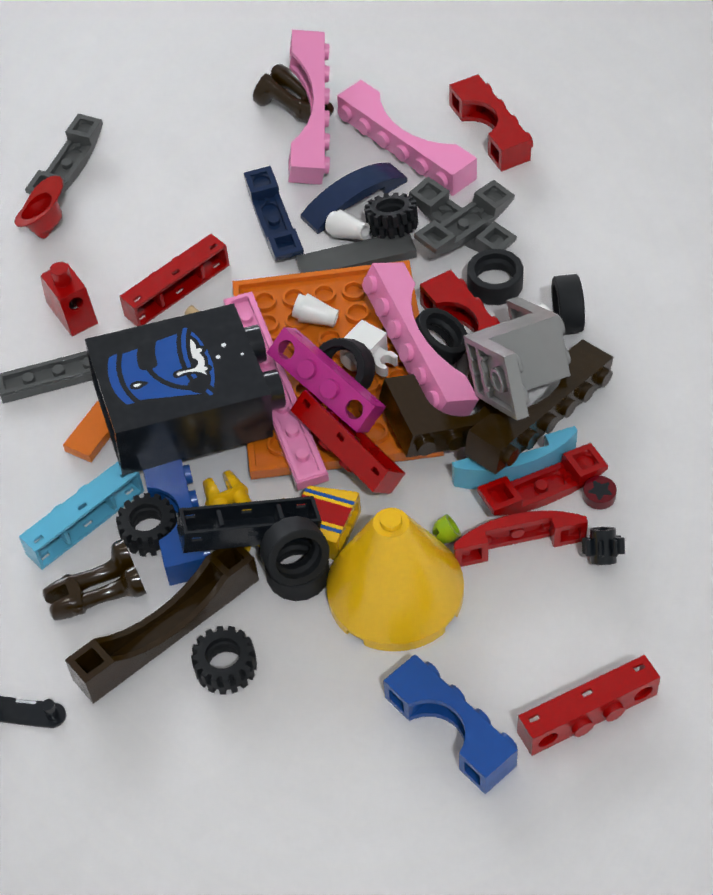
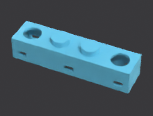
M116 462L89 484L83 485L77 493L62 504L55 506L49 514L19 536L26 555L43 570L116 514L120 507H125L124 503L127 500L131 502L134 500L133 496L143 493L144 488L140 473L134 472L122 475L119 463ZM131 489L134 490L130 494L126 495V493L129 492ZM89 521H92V523L89 524L87 527L84 526V525H86ZM46 554H49V556L46 557L44 560L41 559V558H43Z

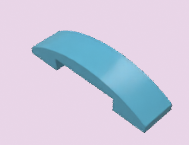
M573 426L544 435V447L520 453L517 460L511 466H505L497 474L489 471L469 457L452 462V483L454 487L477 489L481 485L507 476L511 482L562 461L563 453L576 448L578 431Z

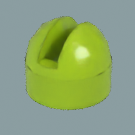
M448 514L438 519L433 525V535H437L436 538L443 544L454 542L461 537L457 524Z

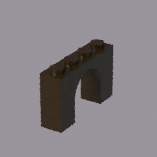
M469 371L468 380L474 389L471 371ZM414 374L385 378L379 396V401L386 406L384 413L406 457L425 456L435 452L458 450L466 447L468 430L488 414L503 413L480 398L475 405L478 410L476 414L453 416L443 413L429 403Z

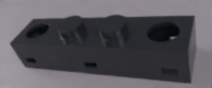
M314 496L179 508L177 530L183 553L260 545L265 532L276 522L288 517L300 516L309 518L317 524L319 529L322 520ZM302 537L294 539L290 542L307 541L312 539Z

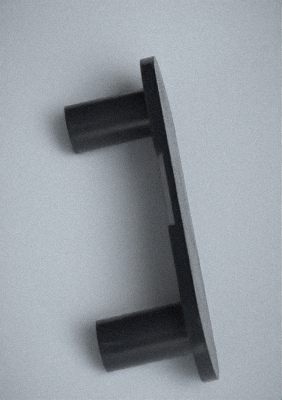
M0 696V722L56 728L66 719L65 708L59 703H54L51 699L31 701Z

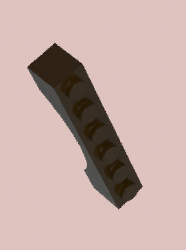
M582 339L569 350L571 357L569 370L571 376L560 379L558 387L549 396L537 404L527 407L529 417L515 420L505 413L488 414L468 430L464 455L494 474H497L505 466H511L517 460L520 453L526 449L530 450L533 448L542 435L552 432L561 419L571 416L580 403H586L598 388H603L609 383L613 375L611 366L614 357Z
M244 547L213 551L206 556L189 581L157 611L125 630L108 636L94 638L65 659L73 681L93 704L259 581L255 558Z

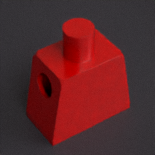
M56 262L51 265L50 270L42 273L40 278L46 303L72 337L98 324L87 289L68 263ZM71 300L73 302L74 307L77 306L76 309L69 308V303Z

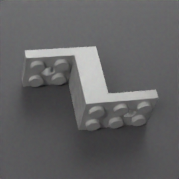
M515 297L506 300L510 317L509 321L464 335L463 338L476 396L513 419L520 420L529 417L527 409L529 395L527 391L571 376L569 370L571 357L564 344L563 334L565 333V325L561 317L545 308Z

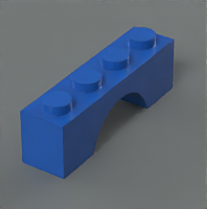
M179 459L143 470L150 496L154 497L155 494H159L161 499L167 498L170 505H173L177 515L179 508L199 507L196 491H189L187 486L193 483L189 464L182 465V461ZM177 524L168 535L159 540L169 586L188 582L206 556L211 554L210 550L183 553Z
M416 654L413 655L383 680L385 698L409 721L420 717H437L455 726L464 740L459 752V770L486 794L517 767L518 749L516 743L508 734L504 732L500 734L491 725L490 719L481 709H474L470 706L459 688L453 684L449 686L440 678L439 671L432 663L428 661L424 663Z

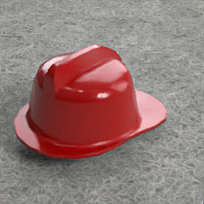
M50 176L34 188L23 208L15 217L14 223L17 227L26 226L31 232L42 239L52 232L62 219V210L57 201L63 189V180L60 176Z

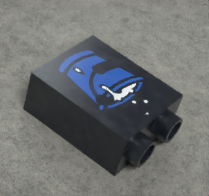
M234 303L85 339L92 382L122 475L153 468L179 459L184 460L273 437L272 410L285 407L286 405L282 381L276 369L262 372L259 363L267 360V354L261 330L257 324L243 327Z

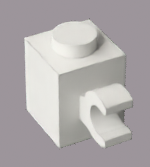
M361 320L344 337L355 339L365 344L372 353L375 361V371L378 375L388 376V366L385 363H390L395 367L398 365V356L394 352L388 351L387 333L368 322ZM340 350L341 364L348 370L357 372V362L352 352Z

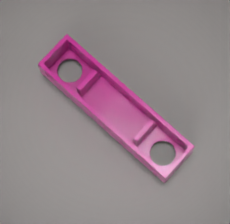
M283 327L267 351L270 357L356 432H369L386 408L381 401L296 328ZM292 342L294 354L291 358H288L283 352L289 343ZM352 400L360 401L363 406V412L359 418H356L347 410V406Z

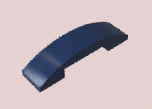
M376 163L365 166L347 174L321 192L300 214L301 219L319 234L326 230V219L332 211H344L378 190H381L384 194L389 193L408 182L407 177L391 163Z
M271 166L244 172L245 183L259 226L275 261L304 254L296 229H293L280 197L279 186Z

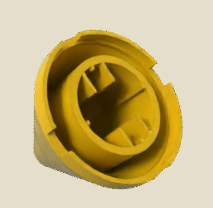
M386 508L379 511L339 552L330 567L327 577L328 604L337 625L346 634L350 632L363 640L365 646L377 650L407 651L433 642L445 633V627L452 621L454 616L458 617L463 604V573L454 554L439 539L405 512L397 508Z

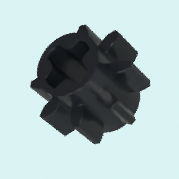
M593 527L590 528V537H582V554L591 556L592 564L617 563L618 554H625V538L621 537V535H616V528Z

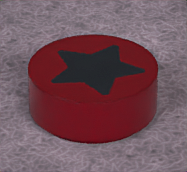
M605 476L591 477L584 484L583 500L594 509L609 508L616 500V485Z

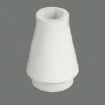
M343 210L332 211L326 219L325 229L333 238L366 240L369 236L370 225Z
M309 293L298 295L292 311V317L297 318L298 322L331 327L335 326L339 316L338 309L329 306Z

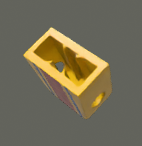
M308 486L301 497L314 496L322 520L320 530L330 547L329 558L334 560L346 546L361 513L360 495L355 491Z

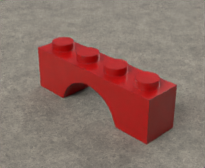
M477 74L449 84V106L462 122H481L493 129L488 133V156L501 172L531 161L533 140L530 133L523 130L516 116L511 115L506 109L503 100L498 99L493 93L489 83H485L480 75Z
M451 269L420 284V304L424 309L439 308L447 311L472 332L500 324L495 316H491L487 312L481 299L474 297L468 290L465 281L462 278L459 279Z

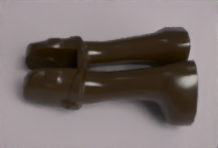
M283 64L275 65L271 70V74H264L256 84L253 91V100L259 105L266 106L272 99H275L290 109L297 119L308 123L311 112L304 87L293 76L292 71ZM286 89L292 91L293 93H295L296 95H298L301 99L295 97V96L292 95L290 92H288ZM329 102L328 105H325V110L330 111V116L334 111V107Z
M123 538L112 544L111 559L106 563L77 574H66L45 587L42 591L45 601L52 604L49 612L55 621L85 614L87 609L100 603L126 596L139 597L147 594ZM120 577L118 580L113 581L105 586L85 593L83 592L84 590L92 586Z

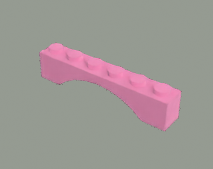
M292 30L289 69L296 75L306 91L311 115L300 135L291 142L288 162V182L322 185L324 173L329 174L330 157L325 156V150H329L330 134L325 133V127H329L330 111L325 110V105L329 104L330 89L325 88V82L329 81L330 67L325 65V60L329 59L330 46L325 43V32Z
M358 81L337 95L338 115L344 122H348L358 129L361 134L368 136L381 148H385L395 155L398 160L411 166L418 174L426 178L430 177L450 191L452 196L477 179V158L457 144L427 141L401 129L384 111L380 100V92L364 81Z
M404 262L372 263L367 275L363 279L362 287L408 374L415 375L425 397L436 409L453 416H469L479 398L476 396L467 376L439 356L420 332L414 319L411 305L415 282Z

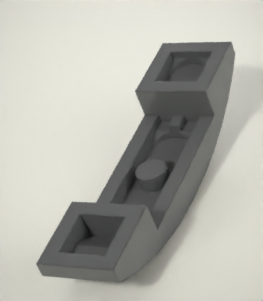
M78 113L65 131L67 136L66 143L46 171H37L25 188L26 193L31 194L41 181L54 175L62 178L63 189L61 194L65 192L87 164L99 138L103 125L102 119Z
M430 177L425 178L409 192V196L411 195L416 200L417 207L431 221L436 220L438 223H441L462 209V207L449 199L450 191ZM494 221L484 231L464 245L477 252L488 249L506 250L517 240V236Z
M492 180L474 193L471 203L441 223L433 220L414 233V238L434 254L452 251L472 240L492 224L511 204L515 195L495 180Z

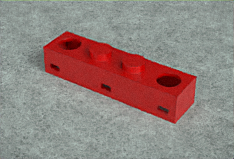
M209 234L179 256L174 257L163 267L151 273L144 280L119 296L124 316L136 326L145 325L227 268L230 264L226 244L213 234Z
M304 390L290 411L319 438L318 443L322 448L334 453L340 459L339 464L348 472L354 473L372 492L391 494L406 473L364 432L354 431L328 407L325 409L321 405L323 402L309 390Z
M642 655L518 715L517 733L531 756L567 738L572 736L580 737L587 734L594 725L604 720L608 722L616 720L625 710L657 695L661 677L648 658ZM640 666L639 671L636 672L634 669ZM591 690V694L585 697L582 695L583 693ZM538 715L540 719L531 723L529 719Z

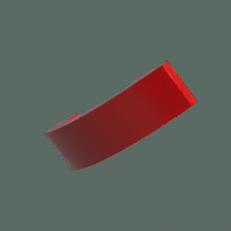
M588 443L563 453L562 461L511 482L507 476L477 487V492L493 515L502 516L527 512L553 503L584 487L585 482L589 478L600 476L608 469V464L592 443Z
M528 511L503 516L482 524L462 536L454 543V556L458 560L460 567L487 562L488 549L550 537L553 547L582 542V537H587L588 520L586 516L564 511Z

